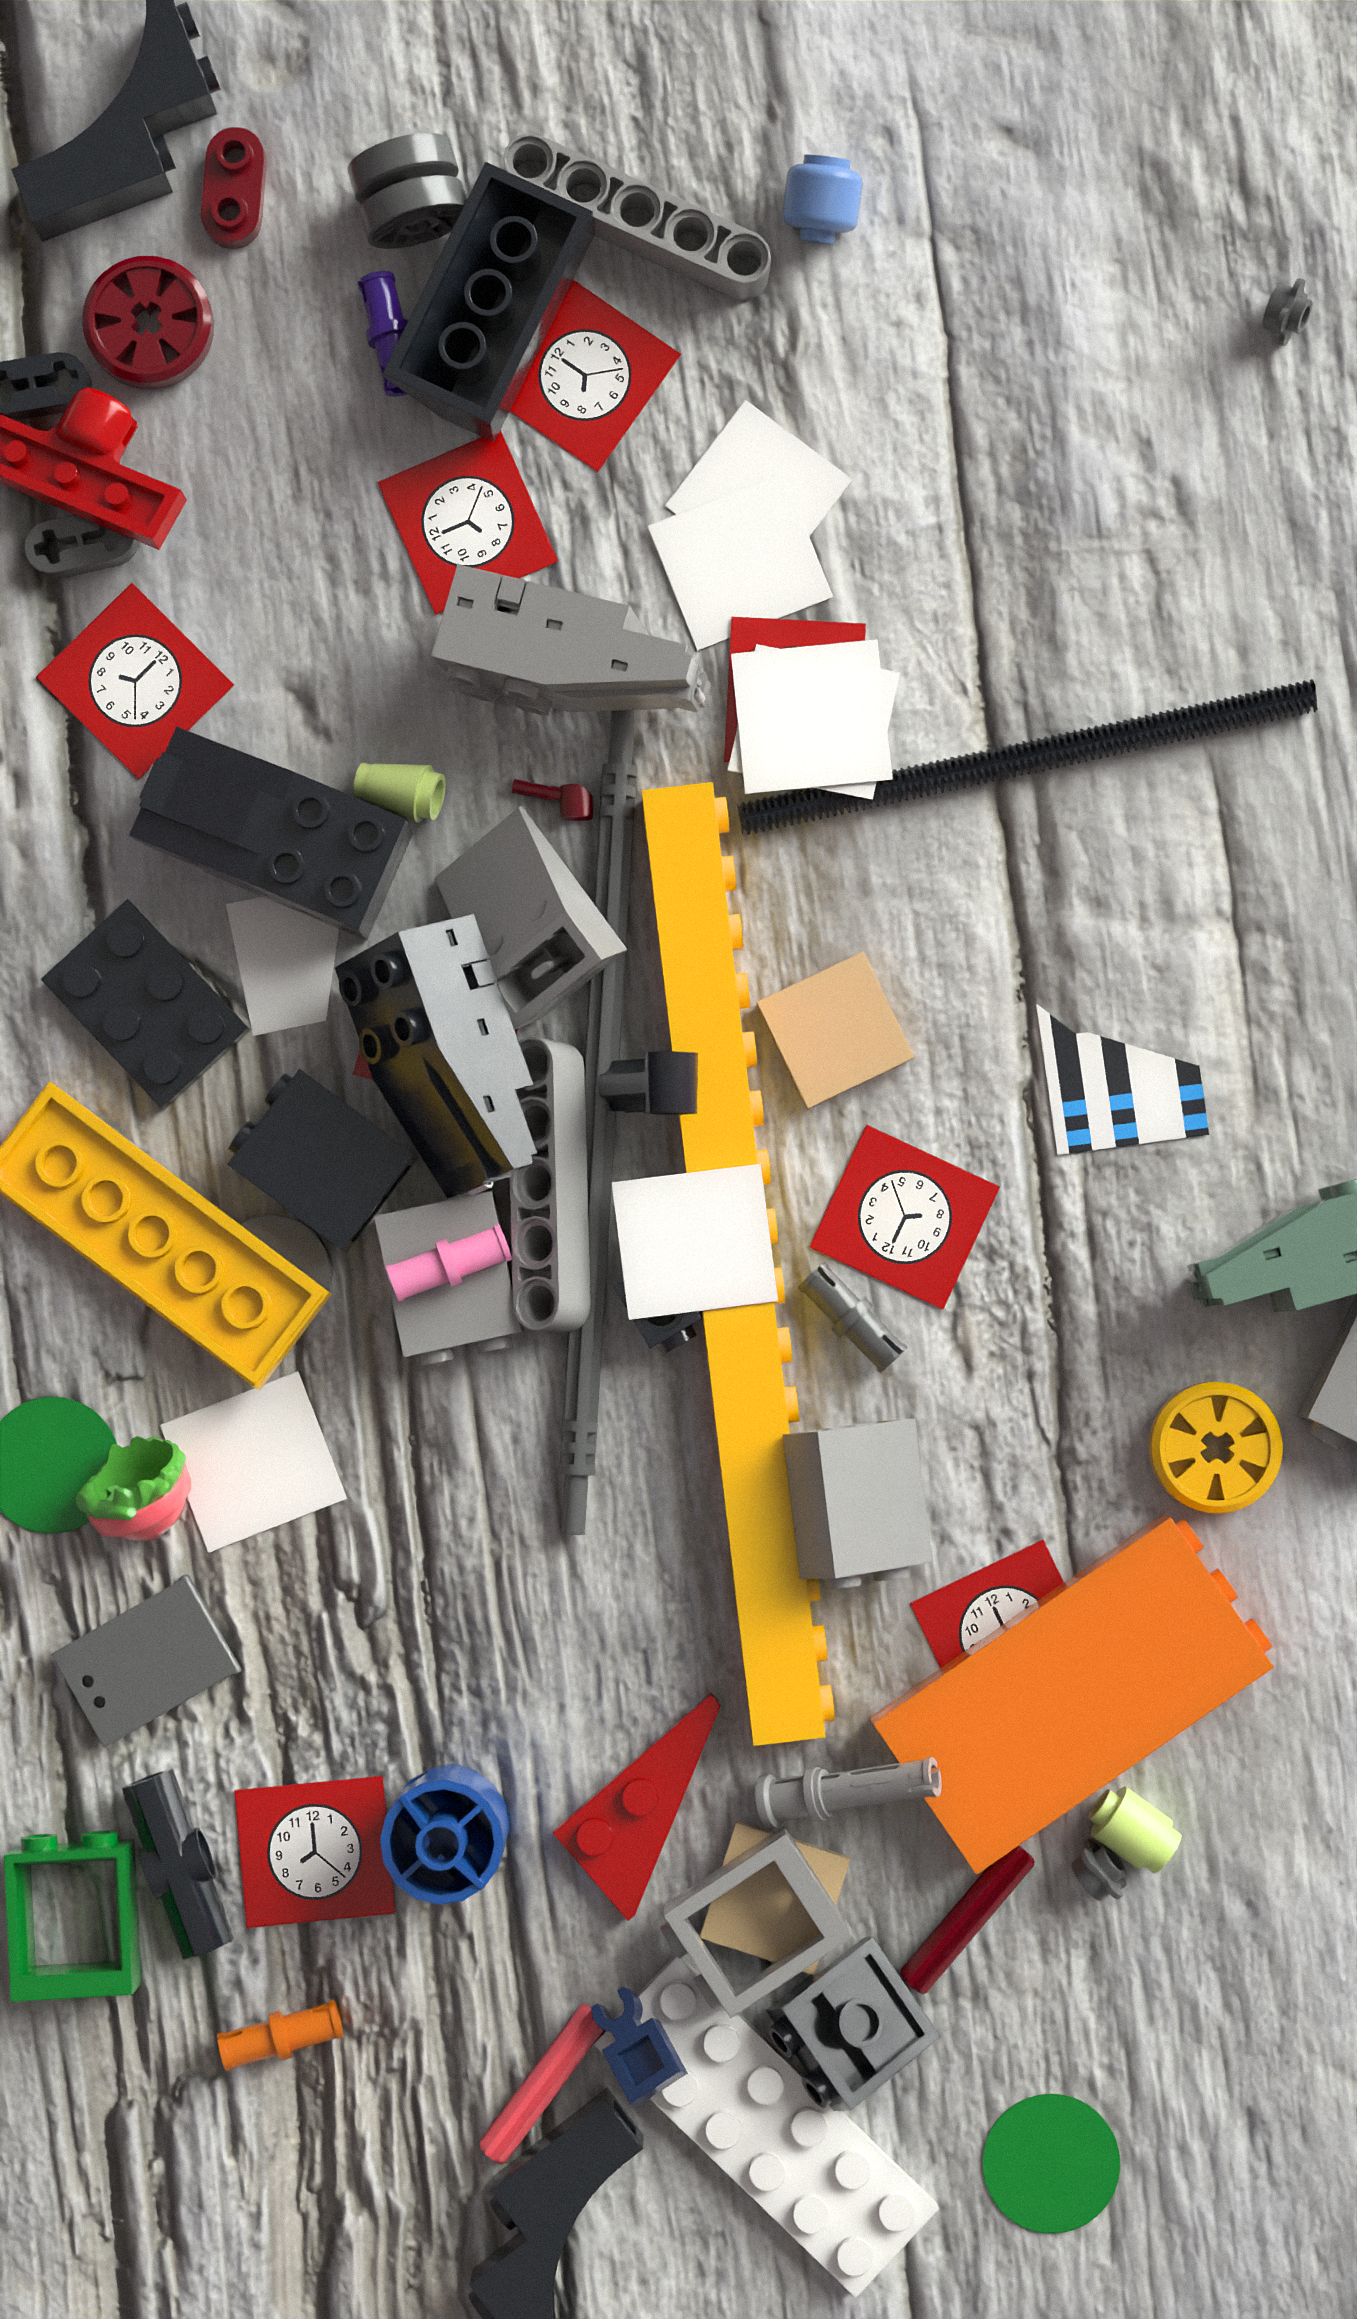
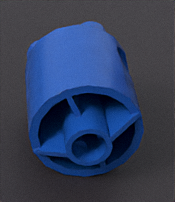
M452 1763L441 1767L429 1768L411 1779L388 1811L380 1837L383 1863L395 1884L415 1899L438 1905L464 1901L482 1890L497 1871L504 1852L510 1828L506 1803L492 1782L476 1770L464 1768L459 1764Z

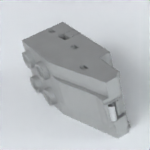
M457 564L431 657L445 670V677L460 685L459 692L468 697L493 702L494 696L497 694L516 699L515 706L519 709L544 716L549 715L551 708L566 712L680 708L697 713L699 708L705 707L711 688L706 673L701 670L702 667L697 664L692 655L686 652L688 645L650 636L629 605L530 581L526 582V580L502 576L501 574Z

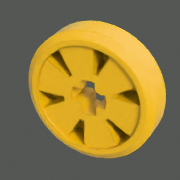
M1202 1382L1180 1390L1163 1404L1154 1418L1150 1429L1148 1453L1155 1477L1163 1489L1176 1501L1189 1508L1206 1513H1229L1243 1509L1256 1502L1270 1488L1280 1469L1283 1441L1274 1414L1266 1403L1253 1392L1226 1382ZM1209 1433L1214 1437L1226 1434L1230 1443L1224 1446V1448L1229 1452V1455L1223 1462L1213 1457L1205 1461L1202 1457L1201 1451L1207 1448L1201 1442L1205 1434Z

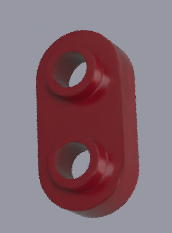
M241 127L226 128L214 135L207 146L201 219L209 238L215 244L226 249H239L249 245L256 239L262 226L267 158L259 138L251 131ZM239 148L245 151V156L240 162L230 163L225 160L226 154L231 149ZM233 205L240 208V213L234 220L226 221L220 218V213L225 207Z

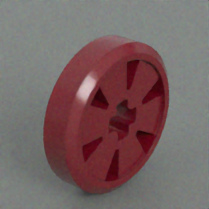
M136 256L112 265L93 283L83 306V333L95 360L107 374L131 387L160 389L181 382L202 364L213 341L214 316L205 290L189 270L163 257ZM155 310L158 311L157 319L161 325L160 330L151 334L146 329L142 335L138 334L140 326L136 317L143 311L149 316Z

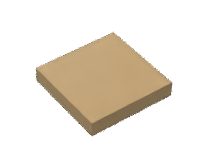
M864 951L756 1003L807 1110L915 1058Z
M735 1820L721 1867L773 1832ZM793 1838L834 1903L837 1904L851 1860L850 1857ZM773 1861L709 1903L699 1936L701 1939L776 1963L821 1932L775 1861ZM818 1961L802 1972L814 1975Z

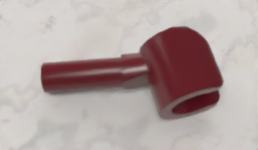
M514 779L512 793L549 802H560L561 820L589 821L593 819V796L586 788L579 784H565L558 787Z

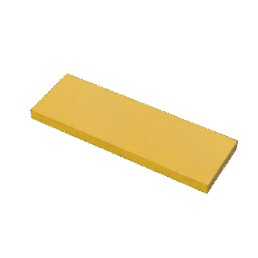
M50 1081L0 1146V1194L256 1389L261 1390L332 1295L331 1292Z

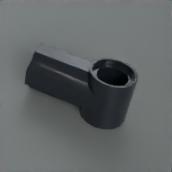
M677 1051L644 1052V1059L612 1061L610 1069L599 1076V1096L608 1101L611 1111L625 1113L644 1112V1114L660 1115L697 1114L698 1053Z

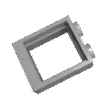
M782 1826L664 1905V1917L668 1922L660 1927L675 1954L681 1958L688 1953L701 1972L693 1979L708 2005L712 2009L722 2005L730 2019L853 1938L849 1924L785 1826ZM775 1861L821 1933L734 1990L688 1920V1917L766 1865Z

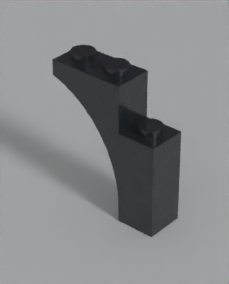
M146 0L144 34L138 56L129 77L108 108L73 140L44 156L11 168L30 220L42 242L173 192L166 172L176 169L163 135L216 115L217 111L210 94L221 90L208 55L196 59L190 40L198 38L200 35L187 2L176 6L174 0Z
M608 2087L493 2176L490 2191L494 2197L489 2200L490 2205L507 2229L512 2230L517 2226L520 2232L472 2269L469 2286L473 2291L469 2293V2299L482 2319H556L554 2281L559 2258L569 2232L578 2215L599 2187L623 2164L643 2150V2133Z

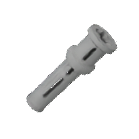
M928 1757L912 1762L830 1774L826 1769L812 1767L807 1768L804 1775L776 1779L772 1774L760 1775L755 1786L756 1807L759 1818L767 1829L779 1828L782 1821L810 1817L814 1822L827 1821L829 1817L833 1816L834 1811L846 1808L864 1807L914 1798L938 1797L942 1789L940 1769L931 1771V1768H936L938 1763L934 1757Z

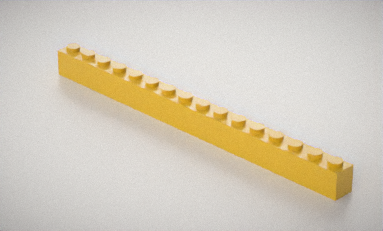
M713 782L642 790L671 1051L698 1053L697 1114L679 1115L686 1173L761 1164L763 1186L771 1185L768 1150H756L754 1127L764 1126L761 1091H749L747 1068L757 1067L754 1032L742 1033L740 1009L750 1008L747 973L735 974L733 950L744 949L740 914L728 915L726 892L737 891L733 855L721 856L719 833L730 832L726 797H714ZM766 1209L771 1245L778 1244L775 1209ZM781 1267L774 1268L778 1301L702 1311L753 1746L826 1738L824 1722L835 1721L831 1685L820 1686L817 1662L828 1661L824 1625L812 1626L810 1602L821 1601L819 1579H800L783 1434H790L789 1423L800 1422L796 1387H784L782 1363L792 1362L789 1328H777L774 1304L785 1303Z

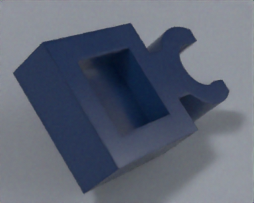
M621 1987L617 1991L623 2000L624 2011L619 2018L613 2020L607 2008L598 2003L591 2007V2012L595 2023L601 2029L611 2032L615 2037L616 2041L604 2048L602 2052L629 2103L639 2106L688 2074L660 2020L650 2018L642 2024L640 2020L643 2008L640 1998L631 1989Z

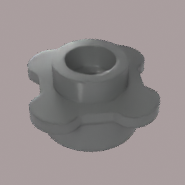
M1298 278L1293 287L1279 283L1272 292L1266 306L1263 328L1279 334L1278 345L1286 346L1292 332L1301 334L1309 320L1313 302L1307 299L1308 294L1304 293L1306 282L1304 279Z
M1087 1839L1083 1843L1085 1849L1071 1863L1076 1878L1083 1888L1098 1901H1103L1109 1895L1116 1900L1120 1899L1123 1896L1121 1889L1127 1885L1124 1878L1127 1874L1125 1866L1117 1854L1105 1845L1100 1848L1092 1839Z

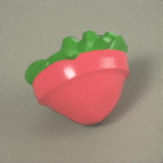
M136 1436L131 1439L130 1446L125 1447L112 1444L109 1448L108 1459L100 1467L97 1474L91 1476L81 1486L76 1494L75 1504L80 1511L87 1515L96 1531L103 1536L136 1541L156 1540L178 1521L185 1507L186 1498L191 1490V1478L185 1463L186 1455L175 1443L169 1440L163 1441L157 1437L144 1439L143 1437Z

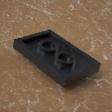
M129 899L124 901L41 978V981L163 1110L169 1107L251 1030Z

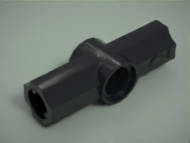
M173 1768L154 1773L125 1785L122 1788L124 1800L129 1808L133 1819L132 1822L136 1827L143 1847L140 1848L142 1869L153 1896L158 1900L161 1899L183 1960L198 1957L232 1942L234 1939L231 1931L232 1928L229 1926L224 1906L213 1881L216 1878V1871L210 1848L200 1828H194Z

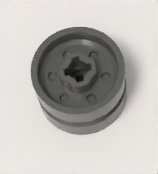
M417 133L381 142L358 154L347 167L355 199L362 205L359 213L367 241L376 248L397 249L411 247L451 233L467 201L463 183L460 179L456 178L459 169L450 139L441 134Z

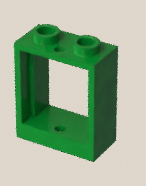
M116 1830L85 1832L81 1834V1842L58 1843L57 1834H35L21 1837V1846H14L4 1854L11 2002L133 1995L142 1984L135 1840H118ZM114 1860L119 1961L36 1966L31 1865Z

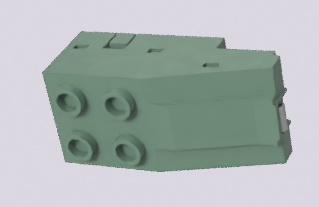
M1357 1179L1318 1189L1321 1201L1287 1210L1214 1257L1187 1265L1189 1270L1187 1279L1189 1280L1194 1300H1203L1205 1307L1213 1305L1225 1306L1269 1293L1274 1312L1298 1311L1357 1294Z

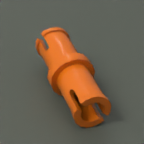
M335 2000L284 2016L281 2010L269 2013V2020L225 2033H217L219 2052L226 2072L233 2070V2068L278 2056L280 2061L293 2057L292 2051L336 2038H344L342 2023Z

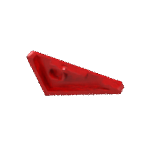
M711 1692L553 1830L555 1837L627 1921L633 1918L637 1912L721 1707V1704Z

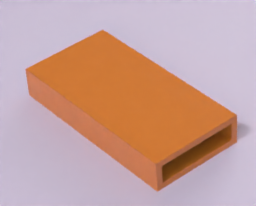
M1163 1514L870 1717L873 1725L899 1763L922 1760L928 1757L935 1758L938 1764L936 1768H931V1771L940 1769L942 1780L941 1794L938 1797H924V1799L976 1875L1274 1668L1265 1654L1273 1648L1267 1636L1252 1618L1244 1623L1230 1604L1238 1599L1235 1590L1218 1568L1211 1573L1208 1572L1197 1556V1553L1204 1549V1547L1184 1519L1175 1524L1171 1517Z

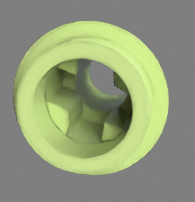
M363 762L356 772L354 795L416 823H420L423 818L435 820L439 815L444 800L446 780L444 774L433 772L431 765L368 764Z

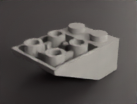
M522 806L514 810L435 877L452 919L474 914L489 956L486 961L490 960L497 979V982L494 984H498L514 1029L542 1019L627 950Z

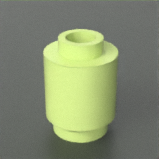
M1126 1786L1120 1788L1116 1793L1110 1789L1106 1790L1095 1802L1088 1815V1819L1094 1822L1091 1836L1138 1870L1145 1867L1154 1874L1160 1871L1173 1856L1181 1841V1834L1172 1828L1173 1821Z

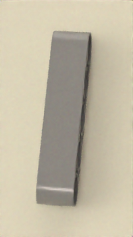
M533 133L521 134L512 139L505 148L503 156L505 171L593 211L596 237L733 299L741 301L750 300L760 295L766 288L770 275L771 254L768 244L757 233L541 135ZM529 160L539 161L546 167L541 175L530 179L520 176L516 169L520 164ZM582 184L592 185L599 191L595 199L585 203L573 200L569 193L574 187ZM640 208L648 211L653 218L644 226L633 227L625 223L622 217L627 211ZM693 232L702 236L706 243L697 251H685L678 247L675 241L680 235ZM746 256L755 260L759 268L751 275L742 276L734 273L728 265L736 257Z
M527 1037L521 1039L519 1045L533 1085L516 1094L537 1154L531 1155L533 1164L512 1172L510 1176L513 1307L518 1321L527 1329L572 1332L585 1324L591 1306L584 1062L578 1049L571 1044L537 1037ZM548 1058V1069L544 1075V1064ZM549 1117L550 1125L549 1130L546 1134L545 1126L546 1121ZM551 1177V1189L547 1193V1181ZM552 1235L553 1246L549 1254L548 1244ZM553 1296L555 1303L554 1310L551 1313L550 1300Z

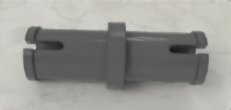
M823 1262L817 1270L815 1269L799 1285L798 1289L804 1292L835 1324L832 1331L839 1338L846 1335L877 1367V1371L880 1374L908 1348L870 1311L874 1305L866 1297L860 1300L832 1272L826 1262Z

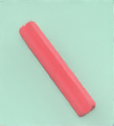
M587 2004L579 2006L481 2138L479 2148L491 2160L501 2165L507 2162L604 2031L595 2023L592 2017L591 2006Z

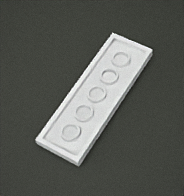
M675 1954L637 1995L641 2000L643 2008L641 2023L643 2024L650 2018L660 2020L688 2074L649 2099L856 2298L939 2210L938 2204L842 2111H833L830 2105L826 2108L818 2106L808 2095L802 2084V2078L805 2075L740 2013L730 2019L722 2005L712 2009L694 1982L693 1978L699 1975V1973L682 1957L679 1958ZM624 2009L614 2019L619 2018ZM604 2030L594 2043V2046L602 2052L604 2048L615 2042L616 2039L611 2032Z

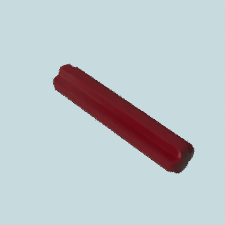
M1017 1846L987 1867L901 1968L900 1975L902 1979L913 1990L923 1995L931 1989L1034 1867L1035 1861L1033 1857L1023 1847Z

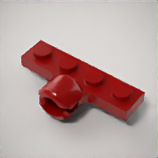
M83 388L76 392L58 424L49 431H39L0 414V483L157 550H160L187 501L181 489L120 464V459L137 431L138 425L137 421L131 416L130 409L102 391L93 388Z

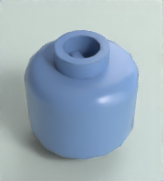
M806 154L804 155L803 164H796L788 170L782 218L789 226L801 229L799 240L834 245L836 233H848L856 228L863 182L857 172L850 170V160Z

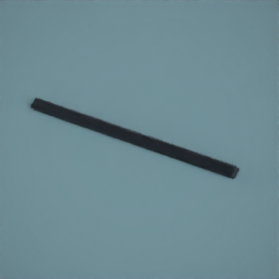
M1310 679V682L1304 680L1302 684L1296 682L1295 686L1290 683L1288 687L1281 685V689L1274 687V690L1267 688V691L1260 690L1259 693L1253 691L1252 695L1245 693V697L1239 694L1238 698L1231 696V699L1225 697L1224 700L1217 699L1216 702L1211 700L1209 704L1202 702V706L1195 704V707L1188 705V708L1181 707L1180 710L1174 708L1173 711L1166 710V713L1161 711L1159 715L1152 713V717L1145 715V717L1138 716L1137 719L1130 718V721L1124 719L1123 722L1116 721V724L1110 722L1109 725L1102 724L1101 727L1096 725L1092 729L1087 727V730L1080 729V732L1073 730V733L1066 732L1064 735L1059 733L1058 736L1051 735L1050 738L1045 736L1044 739L1037 738V741L1031 739L1027 743L1022 741V744L1017 742L1013 746L1008 744V747L1001 746L999 749L994 747V750L986 749L985 752L980 750L977 754L972 752V755H958V758L950 757L948 760L944 758L941 762L936 760L935 763L930 761L929 764L922 763L921 766L916 764L912 768L907 766L905 770L903 768H900L898 771L893 769V780L876 781L873 800L817 788L812 790L806 788L805 791L800 789L797 793L792 791L790 795L785 793L783 797L778 794L776 799L774 796H770L769 799L763 797L761 801L756 799L754 803L750 800L747 805L742 802L740 807L737 804L742 835L743 830L750 835L751 828L756 834L758 827H760L762 832H765V825H767L769 830H772L773 823L776 829H779V822L786 827L787 820L791 826L794 823V819H796L798 824H801V817H803L805 823L808 822V816L811 817L812 821H815V814L818 815L819 819H822V813H825L826 817L829 818V812L832 811L833 815L836 816L838 809L841 815L844 814V808L847 809L848 813H851V806L854 807L856 812L858 811V805H861L862 809L865 810V803L871 809L873 802L879 807L880 800H882L885 806L887 805L888 798L891 804H894V797L898 799V802H901L902 795L908 801V794H911L912 798L915 799L916 792L922 798L923 791L926 792L927 796H930V789L936 795L937 788H940L941 793H944V786H947L948 790L951 791L953 784L956 790H958L959 783L962 784L963 788H966L967 781L970 787H972L973 780H976L977 785H980L981 778H983L986 784L987 777H990L991 781L994 782L995 775L998 776L999 781L1002 778V774H1005L1006 779H1009V772L1012 773L1013 778L1016 777V771H1019L1020 776H1023V769H1026L1027 774H1030L1031 767L1037 773L1038 766L1044 771L1045 764L1051 770L1052 763H1055L1056 768H1059V761H1062L1063 767H1065L1066 760L1068 759L1071 765H1073L1074 758L1077 759L1079 764L1082 756L1085 762L1088 760V755H1091L1092 760H1095L1096 753L1099 759H1102V752H1105L1106 757H1109V751L1112 750L1115 756L1117 749H1120V753L1123 754L1124 747L1127 748L1129 753L1131 746H1134L1135 751H1137L1138 744H1141L1143 750L1147 742L1149 748H1152V741H1155L1156 746H1159L1161 739L1163 744L1166 745L1167 738H1170V742L1173 743L1175 736H1177V740L1180 742L1181 735H1184L1185 740H1188V733H1191L1192 739H1194L1196 736L1195 732H1198L1199 737H1202L1203 730H1205L1208 736L1211 728L1213 733L1216 734L1217 727H1220L1222 733L1225 725H1227L1228 731L1232 728L1231 724H1234L1235 729H1238L1239 722H1241L1242 728H1245V722L1248 721L1249 726H1252L1253 719H1256V724L1259 725L1260 718H1263L1264 723L1268 721L1267 716H1270L1272 722L1276 714L1278 720L1282 718L1281 713H1284L1286 719L1290 711L1292 712V717H1295L1296 710H1299V715H1302L1304 708H1306V712L1309 714L1311 711L1310 707H1313L1314 712L1318 710L1316 685L1313 679Z

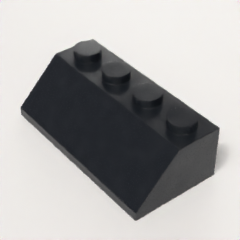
M485 162L387 363L383 376L442 419L495 443L595 236L593 211Z

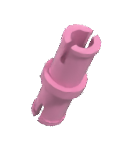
M497 1224L493 1228L449 1244L447 1239L435 1242L436 1249L393 1265H386L385 1267L397 1300L401 1302L404 1298L448 1282L451 1287L462 1284L461 1277L503 1261L508 1262L512 1260V1256L502 1229Z

